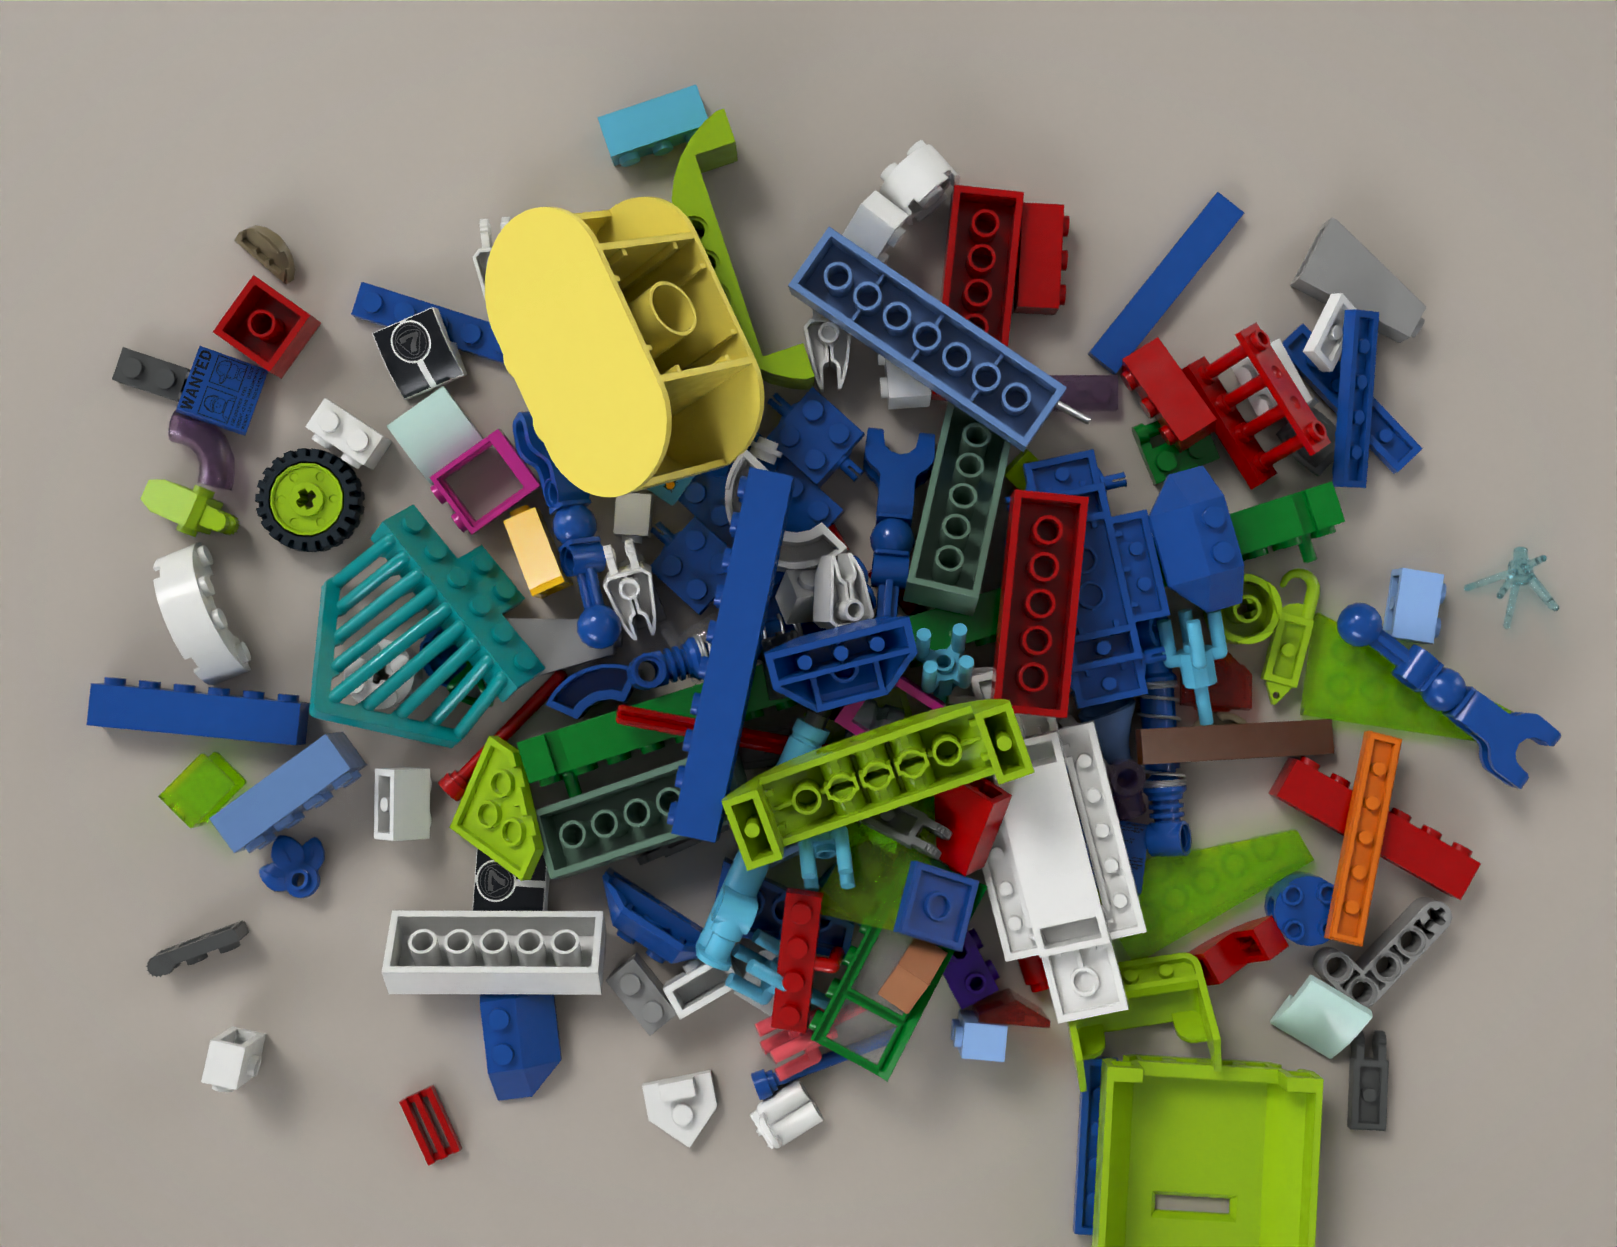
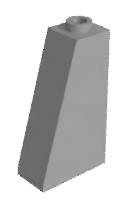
M1331 217L1321 226L1290 286L1324 304L1327 303L1331 294L1343 293L1357 310L1379 312L1378 332L1397 343H1401L1410 337H1416L1425 322V319L1421 318L1426 306L1338 220Z
M506 618L545 666L546 669L537 677L616 655L617 647H622L623 645L622 626V632L612 646L605 649L590 648L581 641L577 633L578 619Z

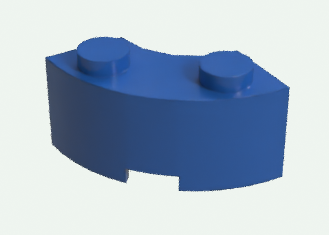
M599 664L580 670L565 679L554 690L546 705L578 720L583 719L588 710L602 700L613 699L628 702L635 688L627 678L628 665ZM638 668V674L640 676L643 670Z

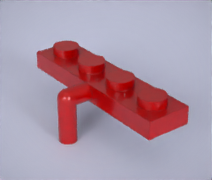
M790 887L786 891L777 973L783 977L782 984L786 991L775 988L771 1028L806 1033L809 1025L815 971L834 974L840 969L845 955L841 947H833L828 958L817 956L824 897L822 892Z

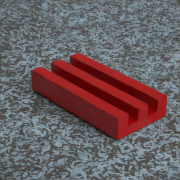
M434 1085L405 1097L399 1102L428 1166L462 1149ZM423 1097H428L450 1146L445 1148ZM413 1102H415L437 1150L435 1153L412 1105Z

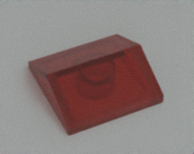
M1010 988L991 994L972 1004V1010L978 1022L1050 1028V1020L1042 1008Z

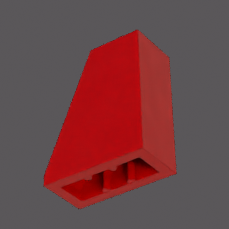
M986 778L934 795L935 822L947 827L953 833L949 841L936 837V847L942 852L939 859L946 863L950 870L967 876L985 866L1012 795Z

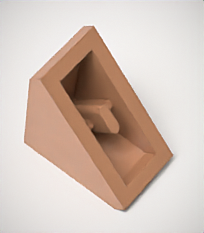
M913 938L877 994L908 1014L930 985L947 952L935 944Z

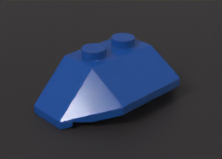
M1203 465L1167 475L1148 516V520L1168 588L1199 606L1206 613L1242 603L1245 565L1224 494Z
M909 616L866 619L796 637L764 652L773 690L818 713L888 695L918 651Z
M609 867L602 876L612 926L618 929L616 934L630 944L634 945L637 941L648 948L646 954L662 964L665 960L674 964L697 959L695 945L703 927Z
M480 994L487 1070L497 1100L532 1097L562 1060L555 995Z

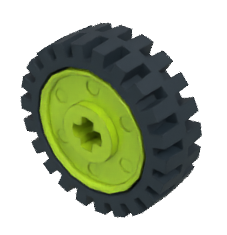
M301 448L297 449V451L284 453V457H277L272 461L273 465L271 468L266 467L262 473L265 477L263 480H259L257 485L260 491L259 494H255V502L259 503V508H256V511L263 520L261 524L264 529L270 532L269 535L272 538L298 551L318 552L338 547L343 544V540L349 539L354 534L352 531L355 527L358 528L361 522L359 520L360 515L364 514L365 507L362 505V501L365 500V495L361 490V481L355 475L356 472L345 461L323 450ZM308 494L316 496L312 500V503L314 505L313 507L305 505V503L309 501L307 497Z

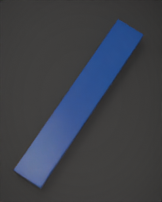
M1217 192L1089 351L1088 355L1115 375L1122 367V359L1136 350L1243 216L1244 212Z

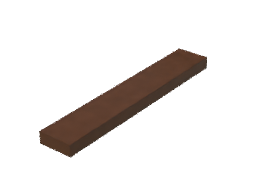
M1332 719L1135 729L1138 765L1334 754Z

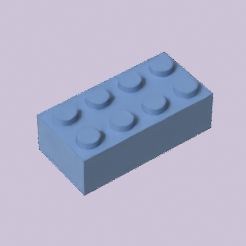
M344 732L325 734L209 819L233 853L247 850L248 853L256 849L261 850L277 838L274 834L276 831L280 832L285 828L290 829L305 818V815L302 813L303 811H309L314 807L317 809L334 797L331 793L332 790H338L341 787L346 788L362 776L359 771L367 766V764Z

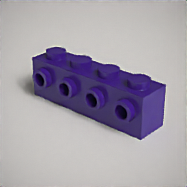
M974 928L969 931L967 929L962 952L955 951L943 973L962 1010L999 990L995 980L999 979L1000 976L990 959L984 962L979 952V949L984 946Z

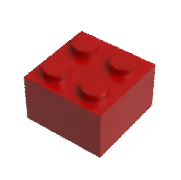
M253 275L213 330V333L261 367L282 379L321 322Z

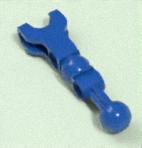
M519 412L512 426L517 453L524 462L534 467L538 472L544 498L549 507V514L555 515L553 519V532L557 540L563 544L558 547L562 571L567 577H577L584 611L577 621V633L581 641L590 648H608L617 641L622 632L621 620L612 608L605 606L597 573L604 571L606 558L603 546L600 543V536L594 537L597 531V520L593 512L587 508L592 503L589 498L590 493L576 487L559 471L551 460L544 443L535 433L533 418L530 412Z
M868 428L863 470L866 476L878 488L876 525L870 536V543L874 552L871 587H878L876 618L897 617L899 589L905 590L909 574V557L915 544L914 534L911 529L915 489L923 485L931 476L935 458V434L919 433L915 449L909 453L897 454L890 451L885 445L883 429Z
M1354 603L1341 611L1337 620L1338 633L1341 638L1354 647L1369 645L1393 663L1396 667L1391 672L1392 675L1412 691L1421 693L1422 699L1430 708L1436 711H1443V715L1471 736L1478 743L1482 767L1506 785L1522 789L1529 779L1528 773L1522 769L1516 760V750L1522 741L1528 738L1539 745L1553 747L1560 740L1561 733L1540 715L1522 712L1507 713L1472 686H1466L1464 679L1457 671L1444 667V664L1439 662L1425 649L1414 644L1410 649H1407L1382 629L1381 616L1374 607L1366 603Z

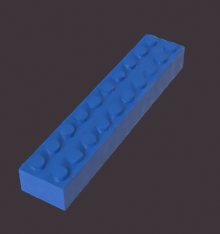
M749 467L748 476L741 475L737 497H739L738 502L742 503L740 512L733 511L729 529L731 537L734 538L733 547L725 548L721 569H724L723 573H727L725 584L718 583L714 598V605L719 609L717 621L710 620L706 635V641L712 645L709 657L702 656L698 678L704 680L701 693H694L690 714L696 715L694 729L686 730L682 751H687L688 757L686 766L679 765L675 780V787L681 788L678 802H671L667 817V824L673 825L671 834L713 843L720 839L725 810L721 801L729 794L794 491V478L791 475Z

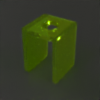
M213 752L209 757L203 753L158 797L191 829L206 825L210 821L209 818L219 812L247 781L219 752Z

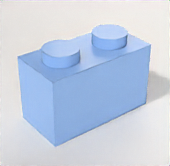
M1408 568L1392 569L1383 630L1396 640L1418 644H1434V638L1438 637L1441 629V619L1438 618L1439 605L1443 603L1446 596V584L1443 583L1444 574Z
M959 1009L958 1019H952L951 1040H953V1046L958 1048L961 1058L1005 1062L1008 1026L1000 1013Z

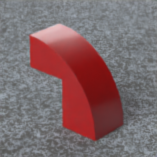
M1270 915L1229 929L1202 943L1188 953L1198 958L1202 966L1206 985L1210 986L1223 983L1248 963L1273 959L1289 947L1273 916Z

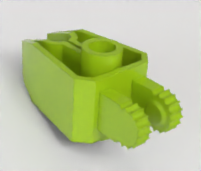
M165 479L148 480L140 498L150 512L177 523L176 530L196 537L198 532L210 535L212 530L225 535H234L240 526V521L237 520V517L221 510L224 503L213 499L215 492L196 484L192 490Z

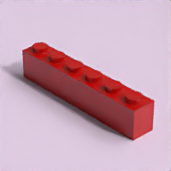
M1301 756L1300 760L1288 758L1268 794L1344 836L1353 791L1349 789L1351 782L1334 773L1330 777L1318 771L1321 765L1307 757ZM1393 807L1391 811H1388L1380 857L1446 895L1461 900L1481 865L1480 862L1471 858L1473 851L1456 842H1453L1451 846L1440 840L1442 837L1440 832L1424 824L1421 829L1409 823L1412 819L1410 815Z

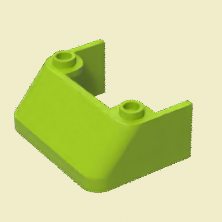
M1181 952L1118 962L1129 1009L1067 1022L1080 1092L1087 1091L1083 1060L1097 1058L1104 1052L1106 1047L1104 1032L1173 1022L1175 1032L1181 1040L1188 1043L1207 1041L1214 1071H1222L1221 1037L1202 966L1198 958L1190 953Z

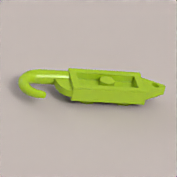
M1295 568L1288 571L1280 581V587L1284 588L1291 579L1301 578L1305 581L1307 589L1303 604L1293 603L1282 607L1281 619L1271 635L1260 677L1265 682L1271 705H1276L1292 688H1297L1314 625L1313 619L1320 596V584L1312 572L1303 568ZM1274 692L1278 694L1277 698L1273 697Z

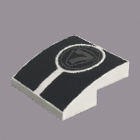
M429 308L372 333L385 366L404 400H409L467 375L456 342L449 340L438 308Z
M477 848L472 911H547L550 877L543 853L531 880L521 881Z

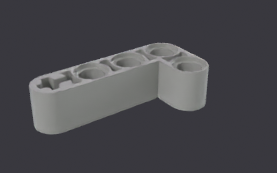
M1420 897L1413 901L1355 962L1335 948L1324 947L1318 950L1313 957L1314 970L1331 987L1363 1006L1371 1007L1449 927L1452 921L1451 910L1441 901L1429 897ZM1430 908L1432 909L1431 913L1434 916L1431 921L1429 920L1430 916L1427 913V911ZM1415 922L1419 923L1417 926L1423 928V930H1421L1420 928L1414 926V923H1415ZM1410 931L1412 941L1410 945L1402 948L1401 937L1404 933ZM1386 956L1388 966L1383 972L1378 973L1376 964L1380 958ZM1333 957H1338V969L1333 973H1328L1326 968L1328 961ZM1362 981L1364 984L1363 993L1353 998V986Z

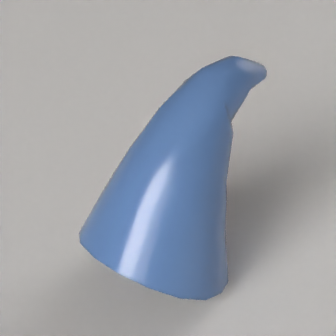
M1126 698L1084 707L1078 717L1081 723L1094 720L1102 755L1110 768L1118 775L1135 777L1143 773L1140 770L1143 766L1136 764L1131 758L1129 736L1136 701L1133 698Z

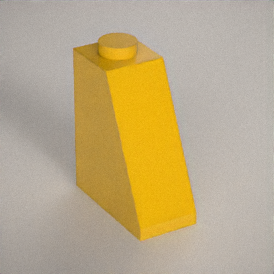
M524 505L509 512L511 518L503 522L531 595L543 599L572 586L571 578L567 577L562 571L559 551L540 509L536 507L530 509L529 505Z

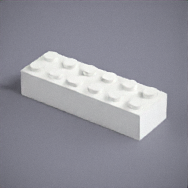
M392 910L382 975L389 994L602 995L607 934L603 911Z

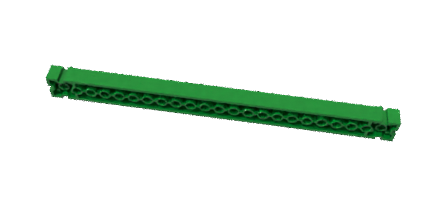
M1332 481L1230 514L1243 561L1269 554L1268 546H1271L1273 551H1277L1297 544L1304 563L1315 561L1317 556L1311 539L1335 533L1334 525L1345 522ZM1156 548V553H1157L1158 562H1159V566H1160V570H1161V575H1162V579H1163V584H1164V587H1166V586H1167V583H1166V580H1165V576H1164V573H1163V569H1162L1161 562H1160L1159 555H1158L1157 548ZM1001 587L979 594L973 616L938 608L910 616L915 643L917 631L921 628H927L931 632L930 649L933 651L947 649L951 644L953 626L957 623H963L967 627L966 643L975 641L977 647L995 642ZM916 657L909 663L910 668L923 665ZM762 664L756 666L745 721L764 716L763 708L776 705L777 711L798 705L796 701L790 698L769 701ZM703 683L632 706L696 718V715L690 714L694 693H701ZM616 710L516 743L529 783L539 781L540 787L564 780L568 796L572 798L583 794L577 775L599 768L598 761L607 759L608 765H612L631 758L630 751L640 748L642 754H646L665 747L663 740L674 737L677 744L684 741V736L618 724L616 722Z

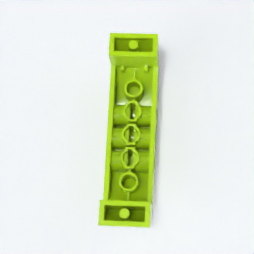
M721 109L703 122L685 147L674 176L672 204L677 206L688 217L697 234L703 236L700 239L754 354L763 381L790 389L808 390L814 387L815 376L803 343L762 356L701 174L738 161L736 141L725 109Z
M986 699L954 704L916 714L812 750L757 775L730 792L721 802L746 869L749 871L783 859L784 846L994 774L1000 785L1035 773L1010 700Z

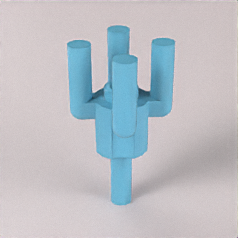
M1181 609L1178 611L1183 640L1182 649L1176 651L1171 619L1157 621L1160 644L1165 649L1162 655L1166 654L1167 658L1163 662L1168 668L1180 667L1183 685H1185V688L1194 689L1200 725H1211L1214 723L1208 686L1217 683L1214 660L1222 659L1228 653L1221 609L1207 613L1212 645L1204 644L1200 620L1193 619L1192 609Z
M957 623L953 626L951 644L947 649L935 651L930 649L931 632L927 628L919 629L916 634L918 653L915 657L923 663L921 688L927 694L933 692V695L946 703L947 696L951 695L956 686L966 689L971 685L974 659L969 655L962 656L965 651L967 627L963 623Z
M846 826L798 842L801 875L804 879L805 890L819 891L816 858L829 859L834 856L837 857L841 888L851 889L855 887L851 847Z
M757 929L752 936V942L778 957L771 961L737 943L732 950V956L747 964L746 972L761 979V985L758 987L734 973L728 975L725 985L761 1005H766L774 996L775 988L781 991L786 990L782 984L783 977L777 973L780 940ZM813 988L811 1003L825 1010L831 999Z

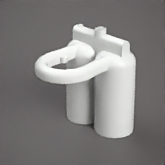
M796 1079L774 1093L773 1096L760 1102L757 1105V1109L749 1114L758 1128L756 1132L759 1136L762 1135L770 1149H778L824 1120L818 1107L810 1099L807 1090L799 1079Z

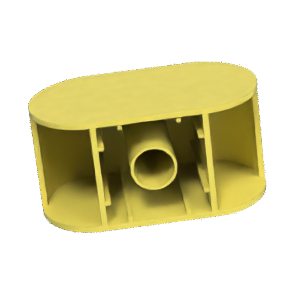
M636 197L622 201L609 210L572 213L558 207H538L518 214L503 227L490 251L485 273V301L488 319L503 353L504 365L509 374L515 379L533 418L535 433L544 443L555 466L571 483L595 496L618 497L723 468L734 462L739 455L747 450L759 430L764 411L765 394L761 371L693 224L677 206L657 197Z

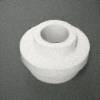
M759 436L757 442L752 441L749 452L755 458L773 465L777 457L781 458L783 454L777 451L778 443Z

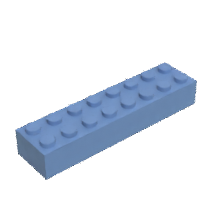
M831 227L827 228L788 285L794 297L1022 452L1026 450L1067 389L1062 383Z

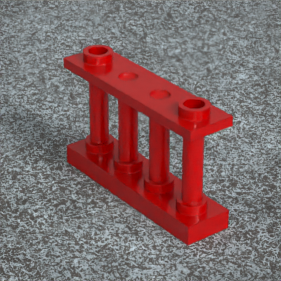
M1257 322L1235 334L1240 345L1211 364L1203 356L1181 369L1217 418L1215 433L1251 490L1277 474L1273 464L1303 447L1312 456L1331 443L1325 426L1316 419L1270 345L1268 335L1260 329ZM1246 357H1249L1259 375L1232 392L1227 393L1218 375ZM1267 387L1278 405L1246 423L1236 405ZM1286 417L1297 435L1265 453L1254 435Z

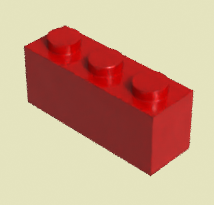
M1023 202L1015 276L1014 313L1055 315L1059 310V305H1065L1066 285L1061 284V271H1066L1068 250H1062L1063 237H1068L1070 218L1069 216H1064L1063 204Z
M1158 337L1122 359V373L1120 374L1122 381L1130 391L1135 389L1142 399L1139 402L1145 414L1150 419L1155 417L1161 425L1159 432L1167 445L1171 446L1174 444L1181 453L1216 431L1217 418Z

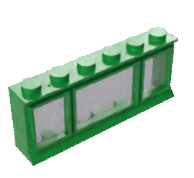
M914 848L912 850L909 849L908 852L900 850L891 869L897 871L892 883L889 884L884 881L875 898V901L881 903L874 916L867 913L858 931L864 935L858 948L851 945L841 963L847 967L841 980L834 977L825 994L831 1000L824 1012L817 1009L808 1029L814 1031L811 1036L812 1041L876 1074L887 1082L955 950L938 946L947 952V955L930 985L908 1014L877 994L913 940L912 937L893 932L911 861H919L953 872L944 863L929 858ZM982 883L978 885L970 920L988 887Z

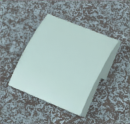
M444 386L387 425V428L431 485L434 483L429 477L483 440L473 423L464 414Z
M1310 974L1294 997L1289 994L1270 1020V1023L1322 1055L1332 1059L1353 1041L1372 1019L1373 1015L1372 1011Z

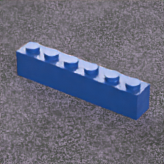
M104 677V683H91L87 715L88 726L287 745L306 744L310 703L299 702V695L278 694V698L275 700L265 699V692L243 690V696L230 695L229 688L208 687V693L195 692L196 685L174 684L173 690L161 689V682L139 680V686L126 685L127 679Z

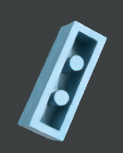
M697 84L597 117L614 166L621 164L622 167H628L640 162V157L652 153L654 156H661L671 152L674 149L673 146L685 142L688 144L690 138L703 122L708 119Z

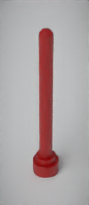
M563 670L556 671L493 736H499L507 742L549 699L554 690L567 679L566 672ZM484 746L459 771L454 770L451 774L447 772L438 782L439 786L455 801L458 802L463 797Z

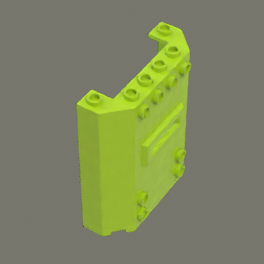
M1128 1054L1123 1055V1061H1116L1114 1058L1102 1059L1092 1247H1315L1324 1079L1314 1071L1305 1069L1287 1071L1282 1069V1064L1263 1061L1222 1059V1071L1215 1072L1211 1058ZM1158 1194L1228 1198L1229 1213L1155 1209V1196Z

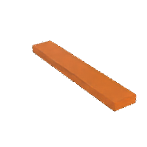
M1369 730L1364 731L1324 935L1326 939L1363 947L1402 739Z

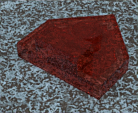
M1229 652L1226 657L1214 660L1217 683L1208 686L1212 711L1229 712L1230 710L1249 711L1252 709V673L1243 664L1241 665ZM1180 672V706H1193L1194 710H1197L1194 689L1185 688Z

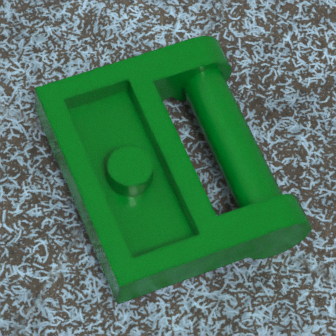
M1158 421L1145 426L1141 423L1132 427L1134 439L1153 485L1164 482L1169 474L1202 466L1220 458L1211 434L1180 453L1174 444L1169 446L1167 443L1152 448L1150 438L1160 434L1159 428H1161V425Z

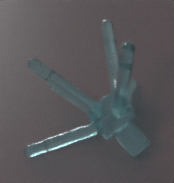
M1516 547L1513 550V560L1508 563V570L1464 586L1465 591H1470L1506 578L1497 593V598L1502 599L1511 587L1503 624L1505 629H1509L1511 626L1520 586L1529 584L1549 609L1553 611L1559 610V605L1534 574V567L1545 562L1547 556L1541 555L1529 560L1528 549L1525 547Z

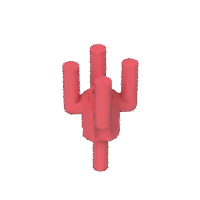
M854 1002L841 1007L826 1037L831 1040L837 1038L838 1034L835 1026L867 1011V1009ZM818 1007V1008H816V1009L810 1011L809 1025H810V1023H811V1021H812V1019H813V1017H814V1015H815L817 1009H819V1010H821V1011H823V1012H824L825 1010H823V1009H821L820 1007ZM772 1016L754 1024L760 1037L777 1029L771 1028ZM807 1029L806 1033L782 1030L759 1042L764 1054L770 1053L775 1064L804 1050L805 1054L774 1069L780 1082L821 1061L822 1054L819 1049L821 1044L811 1040L814 1031Z

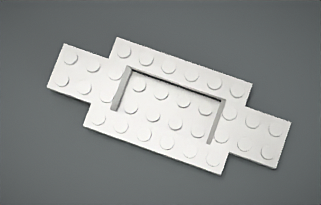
M993 671L972 675L971 683L976 701L990 699ZM1015 714L1035 773L1000 785L995 774L985 777L1012 795L985 866L982 868L986 886H988L987 890L1005 961L1008 962L1036 955L1042 958L1058 1024L1128 1010L1129 1004L1112 939L1145 933L1147 928L1094 720L1058 728L1057 720L1053 717ZM1066 766H1067V768H1068V772H1069V776H1070V780H1071V784H1072V788H1073L1075 800H1074V797H1073V793H1072V789H1071V785H1070V781H1069V777H1068V773H1067ZM1078 812H1079V815H1080V819H1081V823H1082V827H1083V831H1084V835H1085V839H1086V843H1087V847H1088V851H1089V855H1090V859H1091L1093 871H1092V868H1091V864H1090V860H1089V856H1088V852H1087V848H1086V844H1085V840H1084V836H1083V832H1082V828H1081V824H1080ZM1096 883H1097V886H1098V890H1099V894H1100V898H1101L1102 905H1101V903H1100V899H1099V895H1098Z

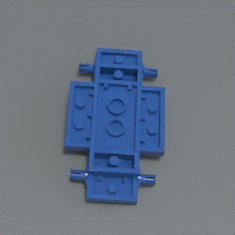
M814 387L799 402L792 406L776 392L772 396L782 406H779L772 398L768 400L767 404L782 417L779 424L766 439L778 443L777 451L783 454L781 458L777 457L774 465L758 458L756 459L769 471L791 475L794 478V491L785 531L795 533L807 531L821 522L829 528L845 511L820 488L839 468L853 482L859 478L849 468H852L861 477L864 470L849 457L853 448L865 434ZM758 432L753 440L754 442H757L759 436H761ZM734 462L723 468L694 476L678 499L681 504L695 515L683 530L673 534L661 521L657 522L655 526L664 535L654 527L650 530V533L655 535L664 544L661 554L650 565L652 572L700 616L714 602L718 583L725 584L727 573H723L724 569H721L725 548L733 547L734 538L729 533L730 524L725 509V486L729 471ZM776 571L774 589L782 581L785 572Z
M1094 449L1023 464L1022 467L1026 481L1025 490L1089 497L1070 684L1076 709L1149 694L1145 680L1146 664L1166 661L1167 658L1166 654L1152 657L1153 654L1165 652L1163 646L1142 650L1135 623L1169 616L1170 610L1147 509L1111 517L1106 495L1107 490L1127 487V480H1121L1126 475L1124 472L1103 476L1097 466ZM1005 497V504H1009L1010 497ZM1010 504L1006 506L1008 512Z

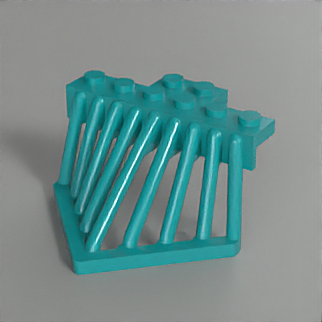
M413 504L384 520L370 538L374 544L335 576L326 580L321 587L309 714L317 719L453 748L466 737L496 697L502 703L505 702L516 690L540 675L546 668L503 616L520 605L525 597L483 545L457 559ZM379 557L388 560L339 600L340 590L344 585ZM400 575L401 579L336 630L338 617L347 614L350 609L390 577ZM411 592L416 595L334 660L335 647L344 644L348 638L399 598ZM424 609L430 612L331 691L332 679L339 676L348 666L414 615ZM438 627H442L444 631L363 701L355 706L340 703L416 641ZM454 644L459 648L391 714L374 711L377 706L438 654ZM467 661L471 663L472 669L426 720L422 722L407 718L458 668ZM483 678L487 683L486 688L455 728L440 726Z

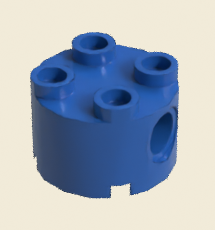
M1295 871L1279 877L1278 881L1274 883L1273 887L1270 886L1266 893L1264 904L1266 916L1272 915L1283 936L1296 944L1315 946L1330 940L1324 938L1334 885L1321 877L1306 872Z

